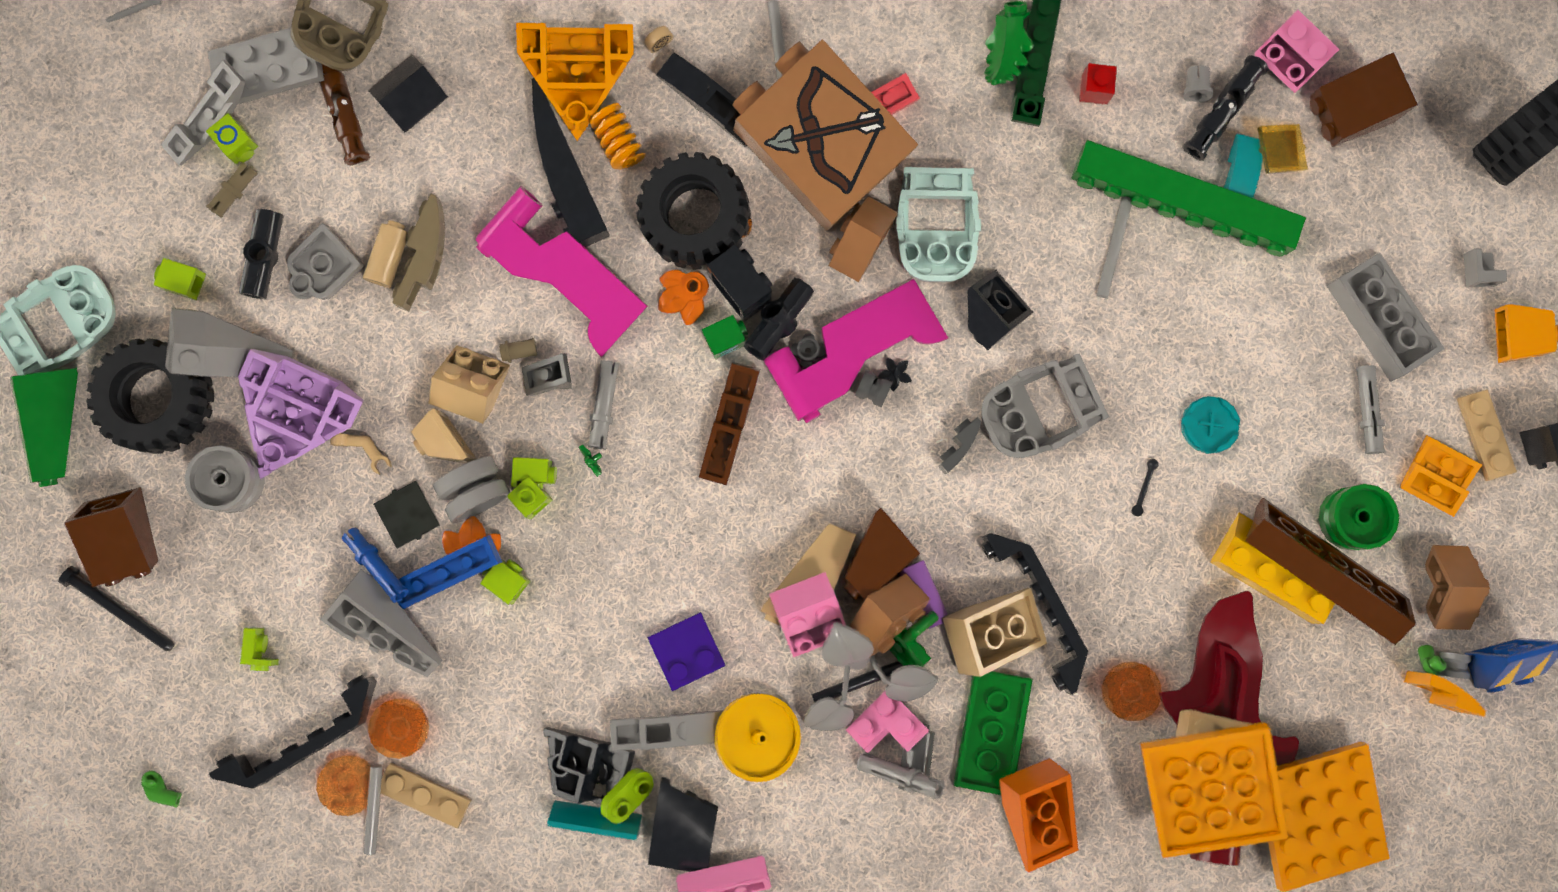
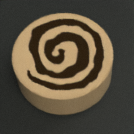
M660 26L647 35L644 44L651 53H655L672 41L673 34L667 26Z

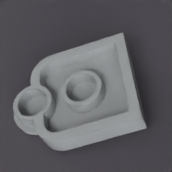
M322 223L288 257L287 267L293 275L289 282L290 290L294 296L300 299L315 297L327 300L334 297L365 265L326 224Z

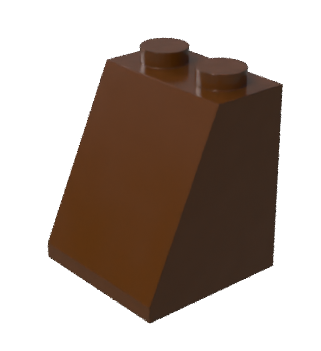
M1394 52L1319 87L1309 96L1311 99L1309 103L1310 109L1314 115H1318L1322 123V136L1326 141H1330L1332 147L1393 124L1418 105Z
M141 487L84 502L64 522L92 587L102 584L106 587L120 583L123 578L131 576L135 579L149 575L158 562Z
M882 508L872 515L843 577L847 583L843 588L853 600L860 598L862 601H865L870 594L879 590L921 554Z

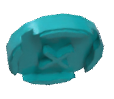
M1210 396L1202 397L1192 402L1183 413L1181 420L1182 434L1187 443L1197 451L1206 454L1220 453L1230 448L1239 436L1240 417L1235 407L1225 399Z

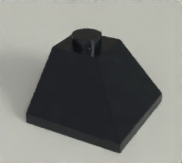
M994 270L967 290L968 329L974 335L975 340L980 345H983L987 351L1033 313L1030 307L997 270Z

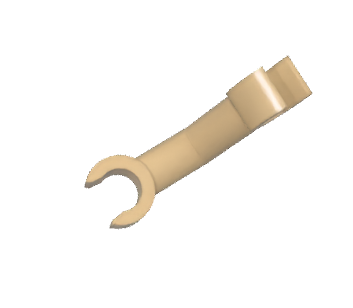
M339 433L330 439V445L363 447L371 459V469L376 474L380 475L376 467L377 462L380 460H385L386 464L392 467L390 459L382 456L369 436Z

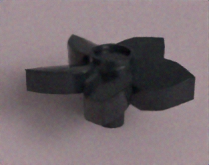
M887 357L886 367L888 370L882 371L877 376L880 379L887 378L893 381L890 387L892 392L896 390L900 382H912L910 376L904 373L908 367V360L901 361L896 366V363Z

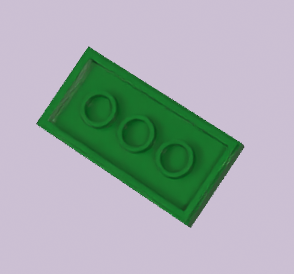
M994 671L981 677L972 676L953 786L1001 795L999 779L1017 772L1033 679Z

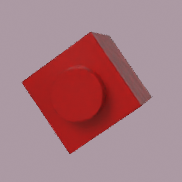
M1088 63L1081 77L1079 102L1108 105L1115 94L1117 66Z

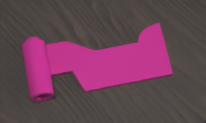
M520 186L475 238L478 243L476 248L486 257L490 258L492 256L514 276L553 285L591 320L588 325V337L595 351L602 357L648 305L568 231L542 245H539L526 233L523 228L543 205L531 192Z
M913 279L822 327L821 331L827 358L802 370L788 346L774 352L764 362L798 421L804 419L805 423H809L821 415L819 410L826 404L848 392L867 359L910 336L920 344L939 343L948 339V336L916 281Z

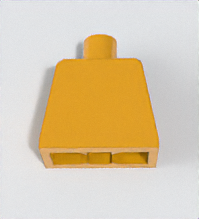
M1507 304L1495 309L1498 363L1538 357L1556 352L1558 325H1555V314L1552 310Z

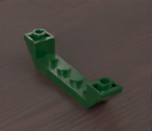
M1032 0L1026 32L1033 42V47L1031 51L1022 53L1028 60L1026 66H1019L1021 74L1017 76L1011 105L1012 122L1040 127L1045 103L1043 94L1062 0Z

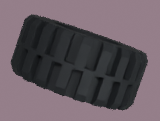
M1558 79L1521 107L1472 149L1473 157L1499 184L1507 186L1558 146Z
M687 152L678 154L679 159L672 161L670 157L663 160L664 166L658 169L655 166L649 172L652 178L650 181L644 179L640 187L644 193L637 196L636 204L640 210L636 214L644 237L662 259L668 263L672 261L677 267L683 269L686 268V265H689L693 270H701L703 264L711 263L733 245H736L738 248L741 247L743 244L741 238L743 235L748 234L750 228L748 220L751 219V209L748 196L739 176L735 175L734 170L728 164L723 165L720 158L713 155L707 159L705 154L701 152H695L694 157H689ZM694 189H704L713 192L718 197L721 208L716 221L708 229L697 234L687 235L678 233L671 227L668 220L669 211L673 202L681 194Z
M140 338L129 341V346L123 343L113 348L115 353H106L100 359L103 362L100 368L94 367L91 375L95 376L93 383L88 382L86 390L91 393V398L86 400L87 409L94 411V414L90 416L93 424L101 426L99 432L105 438L112 439V443L144 453L163 454L164 450L173 452L181 448L180 443L188 445L194 441L195 438L192 436L194 432L202 433L206 425L202 424L204 417L210 418L213 411L208 409V402H214V393L208 391V387L213 386L211 377L170 373L165 368L167 342L151 338L145 341ZM161 370L166 373L171 383L172 396L170 404L166 411L156 420L146 424L141 423L136 419L131 409L130 399L132 390L142 376L151 371Z

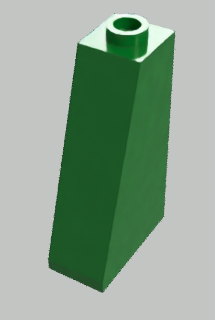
M77 368L17 375L10 378L30 483L38 482L39 487L57 485V479L65 477L78 377Z

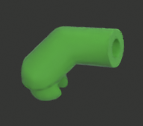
M1423 645L1418 648L1421 666L1426 673L1439 675L1441 671L1446 669L1444 659L1438 655L1435 656L1431 645Z
M148 771L144 773L141 783L148 800L175 808L179 806L182 793L168 790L161 775L157 772Z

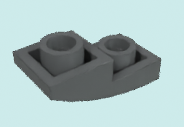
M978 417L972 422L967 418L954 429L957 435L952 439L959 446V449L956 450L952 446L940 456L943 462L938 467L945 475L961 461L973 444L981 424Z

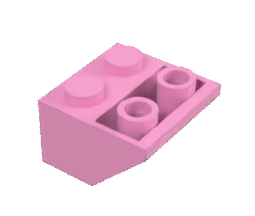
M1297 10L1254 55L1264 60L1268 68L1296 93L1340 49Z
M825 572L769 594L793 658L822 647L830 634L834 622L846 626L837 598Z

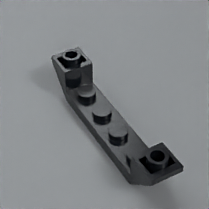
M993 533L982 536L984 543L981 544V547L989 560L993 558L995 562H1001L1016 553L1018 554L1019 558L1016 559V563L1023 575L1028 573L1033 582L1030 588L1036 600L1044 602L1047 608L1044 611V615L1051 627L1057 626L1061 634L1058 641L1066 654L1070 652L1072 654L1068 659L1052 667L1056 674L1051 677L1060 692L1064 690L1067 694L1073 695L1078 690L1088 650L1032 546Z
M361 675L348 682L347 686L349 689L340 694L352 715L349 711L332 720L334 726L325 731L321 727L307 735L308 742L301 746L295 743L280 752L282 757L275 762H272L271 759L262 762L254 767L255 773L245 755L234 757L233 754H230L216 763L218 768L208 773L209 776L214 780L251 789L264 785L366 723L377 682L374 676L364 678Z

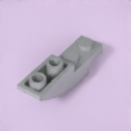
M723 710L611 719L612 751L648 750L715 743V728Z

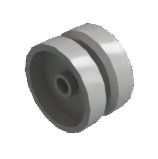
M221 445L207 447L197 453L189 462L185 473L186 490L192 501L202 508L225 513L242 512L253 506L262 495L265 479L264 477L261 479L259 477V463L256 458L248 452Z
M482 457L466 463L442 476L433 484V488L440 500H451L445 508L451 523L467 520L471 516H476L508 498L507 495L510 493V490L505 481L502 479L492 480L499 471L493 457Z

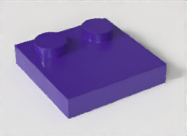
M701 612L647 637L672 691L726 666Z

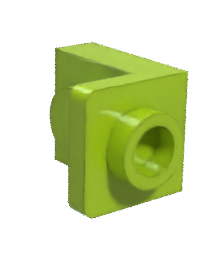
M529 477L507 495L508 499L527 519L535 517L553 500Z
M251 627L244 628L240 664L250 665L251 671H269V666L279 664V659L261 658L262 653H265L268 647V636L264 635L265 628Z

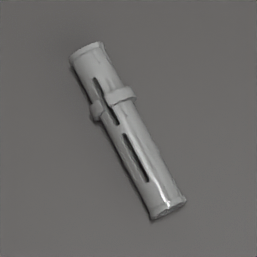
M603 360L600 362L594 412L590 415L589 419L592 425L588 447L606 450L609 425L613 424L611 411L619 363L614 362L613 364V361Z
M1376 366L1357 367L1362 412L1360 428L1364 430L1365 454L1384 453L1386 451L1384 449L1382 427L1385 426V421L1381 419Z
M863 752L857 761V769L859 771L901 785L910 793H922L935 800H938L943 794L944 781L922 774L919 769L905 768L867 752Z

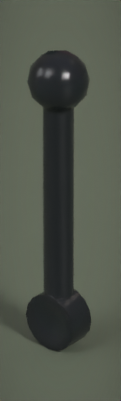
M1150 459L1147 462L1148 471L1137 504L1131 510L1134 516H1141L1144 512L1142 504L1153 472L1159 466L1156 459Z

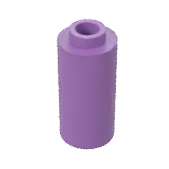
M924 560L903 568L898 573V576L901 577L907 574L930 598V601L924 608L926 614L934 611L938 615V621L928 629L944 623L942 618L948 613Z

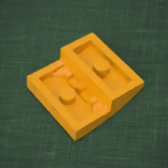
M1426 435L1400 488L1454 517L1470 493L1466 489L1482 464Z
M1407 671L1405 683L1432 691L1429 703L1457 713L1485 717L1486 711L1480 703L1454 683L1434 674Z

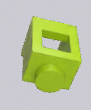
M513 457L511 487L516 488L529 477L543 490V484L551 485L556 483L557 468L552 466V461L549 459Z

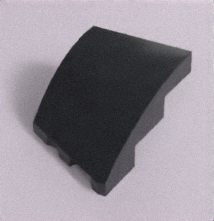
M544 728L543 734L548 739L550 752L547 760L552 774L551 786L553 795L577 804L592 801L601 805L605 796L603 794L602 797L593 795L595 785L601 784L603 786L606 784L607 794L631 770L635 755L634 750L612 751L611 743L554 728Z
M661 777L648 865L687 872L708 868L718 806L708 800L699 798L697 794L690 790H687L685 793L670 785V779Z

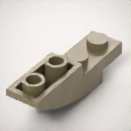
M431 193L428 200H424L419 208L418 214L420 217L416 225L412 226L407 233L406 246L415 254L407 260L404 278L402 282L396 284L392 293V298H394L392 303L407 312L410 311L421 286L432 291L442 262L445 243L444 212L442 202L436 195Z

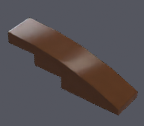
M736 362L731 363L699 478L727 486L760 369Z

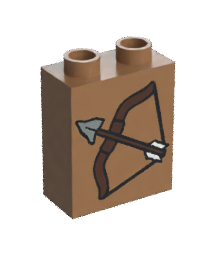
M823 39L810 51L799 41L775 64V67L783 75L767 91L756 81L734 101L732 106L738 111L740 116L735 120L733 131L810 215L828 231L903 162L919 144Z

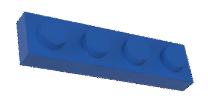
M491 535L483 537L399 578L400 582L409 591L406 597L398 593L403 599L398 602L400 607L404 610L502 563L503 561Z

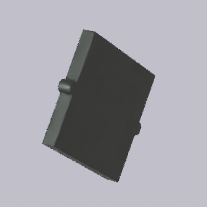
M417 481L399 490L393 489L392 494L373 504L397 549L414 539L420 540L423 534L440 526Z

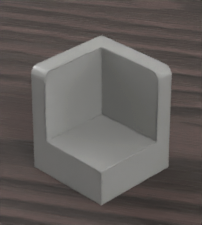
M1474 248L1464 253L1466 287H1495L1507 282V270H1494L1493 253H1482L1481 248Z

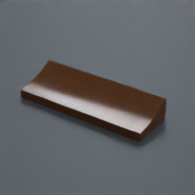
M1262 498L1258 503L1252 525L1245 539L1247 543L1394 645L1416 625L1409 598L1266 499Z

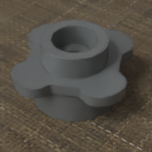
M811 333L805 334L798 344L794 343L791 346L793 355H797L801 360V365L805 368L812 366L814 360L825 355V348L819 346L815 336ZM810 348L811 352L806 353L805 349Z

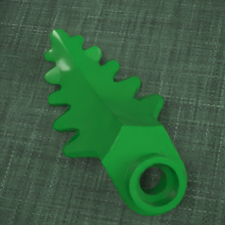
M1015 0L1004 3V9L996 15V27L985 41L986 47L992 51L986 57V63L991 65L984 72V74H988L985 76L986 82L991 85L1005 84L1007 81H1013V75L1019 76L1021 74V71L1016 66H1026L1028 60L1022 54L1023 52L1031 51L1033 47V42L1024 28V19L1030 15V9L1027 8L1026 1Z

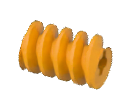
M613 103L604 107L590 121L591 128L596 130L595 136L601 140L600 145L606 150L605 155L611 160V167L615 170L632 167L646 157V153L636 154L641 148V144H631L636 138V134H626L631 128V124H621L625 120L626 114H616L621 109L619 103Z

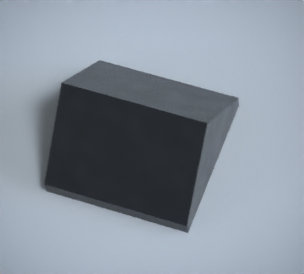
M412 55L368 91L404 133L448 98L447 94L426 68Z

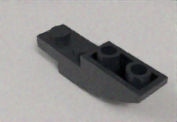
M673 53L656 76L746 148L747 145L733 131L735 120L740 116L738 111L732 106L736 98L701 70L676 53Z

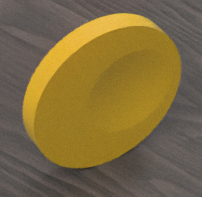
M761 693L747 694L732 701L721 713L716 724L714 736L716 752L724 767L733 775L751 782H765L782 775L794 762L801 742L800 726L792 709L779 698Z

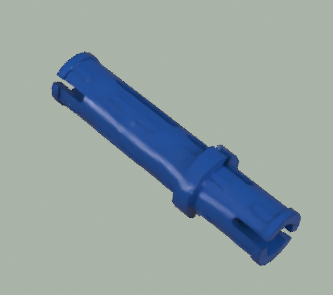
M358 528L348 530L352 537L344 533L342 541L355 554L357 563L365 566L393 603L403 600L398 593L406 597L409 592L408 589L404 587L381 559L375 545L369 544Z

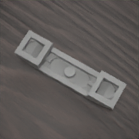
M226 60L221 61L207 80L211 88L184 124H176L161 144L178 165H183L212 140L206 133V130L227 113L232 115L241 98L245 81Z

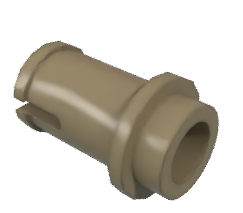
M534 338L511 343L506 340L505 344L499 345L502 361H508L509 363H512L514 359L538 355Z

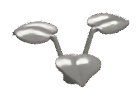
M834 622L830 634L822 646L821 653L822 658L828 664L845 666L842 696L839 701L832 697H825L816 701L805 715V726L814 730L835 731L851 723L854 718V711L851 706L845 705L850 668L860 670L865 668L868 662H870L883 683L888 684L885 689L886 695L896 701H912L923 697L934 688L939 678L928 669L916 665L902 666L894 670L890 678H888L876 662L874 655L871 656L873 653L871 640L850 627Z

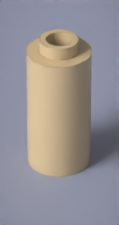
M388 220L387 224L380 225L363 275L364 280L386 288L392 287L407 242L408 232L404 230L405 226L403 224Z

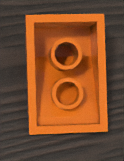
M1049 758L999 779L1002 805L1024 868L1028 873L1078 851L1071 774Z

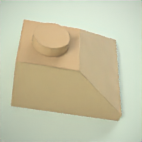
M435 408L428 411L411 431L416 438L413 444L422 456L427 454V456L435 459L464 464L477 459L448 416Z

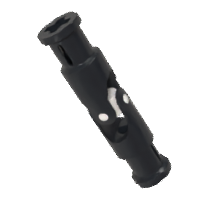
M1253 55L1246 57L1244 60L1245 65L1238 74H1234L1213 105L1214 109L1202 118L1196 127L1197 132L1190 141H1186L1182 146L1186 153L1198 161H1203L1207 157V150L1213 142H1217L1227 129L1230 119L1236 116L1255 90V83L1260 76L1268 72V65L1261 58ZM1227 94H1231L1234 96L1236 101L1233 99H1227L1225 98V96Z

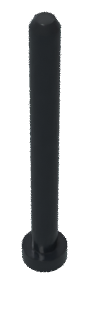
M68 567L59 577L58 582L65 587L73 586L164 651H171L175 646L173 641L95 586L92 587L89 582L78 575L80 570L76 567Z

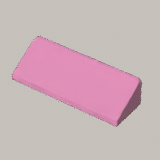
M763 856L679 874L676 877L678 892H758L771 888L766 861Z

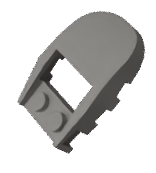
M1080 353L1073 355L1071 359L1059 362L1054 360L1019 371L1017 375L1007 381H1003L986 395L981 410L984 427L993 445L1001 453L1014 458H1025L1062 447L1088 431L1090 427L1099 421L1109 417ZM1054 373L1078 425L1048 438L1024 385Z

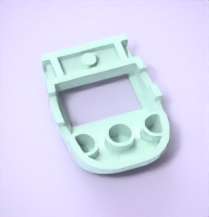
M904 168L896 229L901 262L904 269L912 277L926 282H953L966 276L973 268L978 252V236L981 231L977 191H973L971 179L974 175V168ZM909 198L965 199V231L908 230Z
M79 265L63 267L52 272V276L39 281L36 279L26 285L28 288L17 298L12 297L3 304L6 310L0 314V346L18 375L48 372L78 358L109 333L115 321L113 298L101 278L92 270ZM49 297L78 344L54 359L47 358L21 316Z

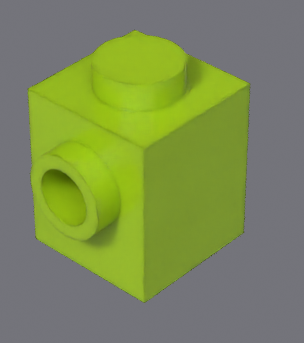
M508 559L507 562L502 560V563L482 572L481 575L484 578L480 584L506 604L513 605L530 583V580L521 574L523 568L511 559Z

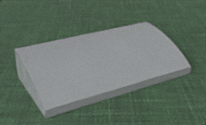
M1380 252L1326 285L1390 382L1405 376L1445 349Z

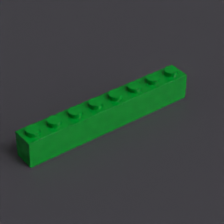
M1089 140L1081 148L1071 177L1072 180L1077 181L1076 184L1081 188L1093 189L1095 187L1104 190V195L1113 199L1129 197L1132 199L1131 204L1135 207L1143 209L1148 206L1157 209L1158 214L1163 217L1174 218L1177 216L1183 218L1185 223L1191 227L1200 228L1205 226L1213 229L1212 233L1217 236L1229 237L1231 235L1239 238V242L1245 246L1256 247L1259 245L1267 248V253L1278 257L1288 255L1296 249L1306 217Z

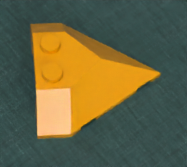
M516 23L517 54L578 142L592 117L596 114L634 55L633 24H604V28L546 27V23Z

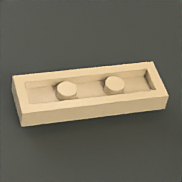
M1488 389L1457 398L1478 461L1482 464L1481 470L1485 481L1516 473L1517 470Z
M392 762L389 763L381 782V794L457 829L472 799Z

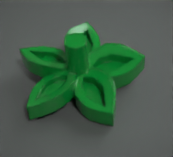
M584 445L579 446L578 448L584 456L587 466L591 468L597 477L601 475L602 470L597 463V460L602 458L601 453L599 452L592 457L590 450Z

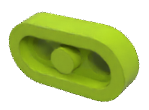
M640 768L630 770L603 798L600 807L602 815L612 823L625 821L650 795L654 785L653 777Z

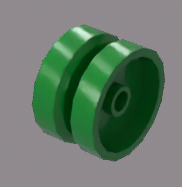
M1361 484L1336 489L1326 496L1320 506L1318 520L1322 533L1330 543L1340 549L1354 551L1378 548L1390 541L1398 529L1400 516L1397 504L1388 492L1375 485Z

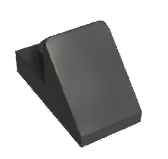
M567 353L522 367L526 396H534L554 389L572 388Z

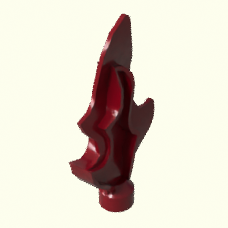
M1243 591L1220 599L1204 616L1198 634L1194 667L1190 680L1178 690L1159 692L1162 706L1177 726L1180 711L1184 710L1198 711L1248 724L1262 723L1259 718V694L1263 670V655L1254 621L1253 595L1251 592ZM1271 735L1276 766L1295 761L1299 748L1298 738L1296 736L1279 737ZM1241 846L1193 853L1189 855V858L1212 864L1239 866Z

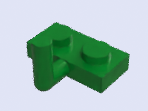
M934 611L928 612L908 630L905 627L902 632L894 636L895 644L889 650L903 666L916 665L924 667L931 660L925 648L920 643H917L915 639L938 621V615Z

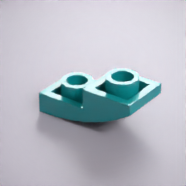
M1236 133L1227 162L1232 164L1224 185L1225 189L1254 198L1262 167L1265 140Z

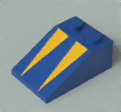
M1518 638L1464 653L1472 655L1468 667L1475 688L1486 689L1487 693L1505 690V685L1515 682V685H1523L1534 682L1533 677L1545 674L1558 659V640Z

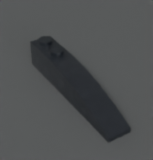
M532 78V101L536 138L543 168L556 200L551 205L557 218H564L567 227L563 229V232L568 231L578 242L587 247L610 237L549 101L536 80Z

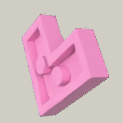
M885 691L846 729L867 753L888 733L909 752L929 732L924 724L901 701L889 698Z

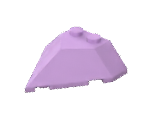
M250 349L238 378L240 387L243 388L246 402L244 406L253 449L256 451L259 463L258 472L260 479L323 444L335 435L351 428L364 400L342 381L288 356Z

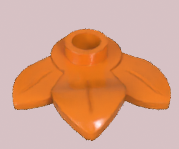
M670 270L664 273L659 278L662 285L666 288L659 298V311L663 313H677L680 311L686 325L693 324L704 311L703 298L709 290L707 278L699 272H689L686 274L680 270ZM692 281H696L698 284V288L694 292L689 287Z
M471 516L462 524L459 533L444 531L442 544L445 553L448 555L483 537L491 535L499 553L501 534L486 535L480 520L475 516Z

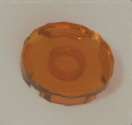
M1134 661L1121 662L1108 671L1101 686L1102 699L1107 709L1118 718L1127 721H1140L1151 716L1159 707L1161 700L1159 692H1162L1161 683L1156 673L1147 665Z
M396 698L384 702L375 709L369 720L368 734L371 744L379 753L388 758L401 759L411 756L423 747L428 738V718L422 707L410 699Z
M344 755L327 763L318 776L316 787L319 801L322 805L326 806L332 813L340 816H351L367 808L370 764L368 761L358 756Z

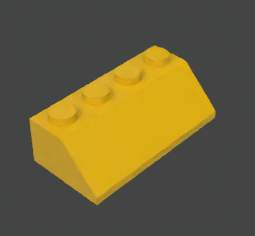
M1239 512L1210 563L1311 624H1324L1335 603L1247 543L1245 539L1253 520Z

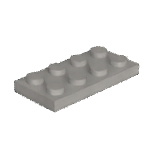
M291 28L208 51L211 75L221 61L226 60L245 81L243 93L238 104L324 81L322 64L308 57L296 47L291 38Z

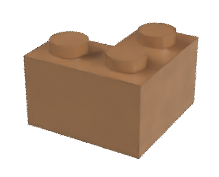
M869 196L862 205L857 203L840 231L844 232L842 239L837 238L829 251L833 257L828 266L859 282L868 269L877 249L888 234L898 212Z
M1433 545L1425 562V570L1434 586L1426 604L1427 614L1434 629L1470 630L1475 618L1479 616L1485 597L1489 594V582L1482 574L1478 561L1474 558L1468 546Z
M905 574L870 594L849 627L871 640L873 644L871 656L879 651L884 654L895 644L894 636L902 632L909 622L914 624L926 614L924 608L930 601V598Z

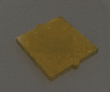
M1300 124L1257 127L1261 146L1259 152L1262 153L1266 174L1308 170L1304 151L1306 146L1303 144Z

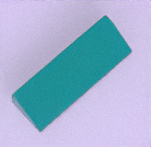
M555 800L547 825L548 827L636 840L640 832L642 814L632 813L625 821L612 823L602 815L600 807Z

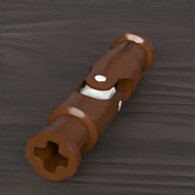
M322 64L324 81L319 82L328 111L333 118V128L337 141L342 144L345 153L344 163L353 166L368 161L370 155L363 146L361 139L363 133L357 116L353 111V103L345 76L340 70H335ZM339 94L341 97L333 101L331 95Z

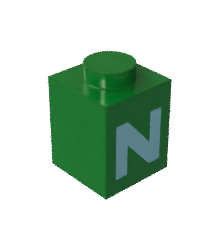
M734 315L702 329V333L715 360L744 347L745 337L749 336L743 321L737 322Z

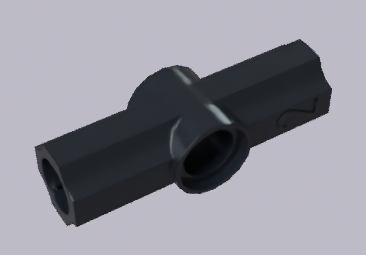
M267 209L256 210L250 240L243 248L246 260L239 288V294L261 300L267 298L272 270L278 261L277 246L284 215ZM266 249L265 256L257 260L258 252Z
M794 278L778 300L770 301L763 307L761 311L763 320L744 345L748 353L764 361L780 338H785L795 331L797 327V320L795 318L814 292L809 284L805 283L802 279Z

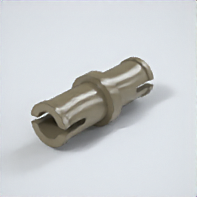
M241 162L238 169L227 182L223 181L221 183L222 188L206 205L210 211L216 213L220 218L223 217L237 198L239 200L242 198L243 190L258 174L251 167H247L248 165L244 162Z

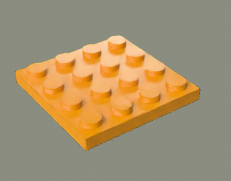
M1267 722L1140 743L1162 858L1288 839L1271 733Z
M1360 741L1276 766L1288 839L1268 842L1277 889L1286 892L1390 859L1370 750L1367 743Z

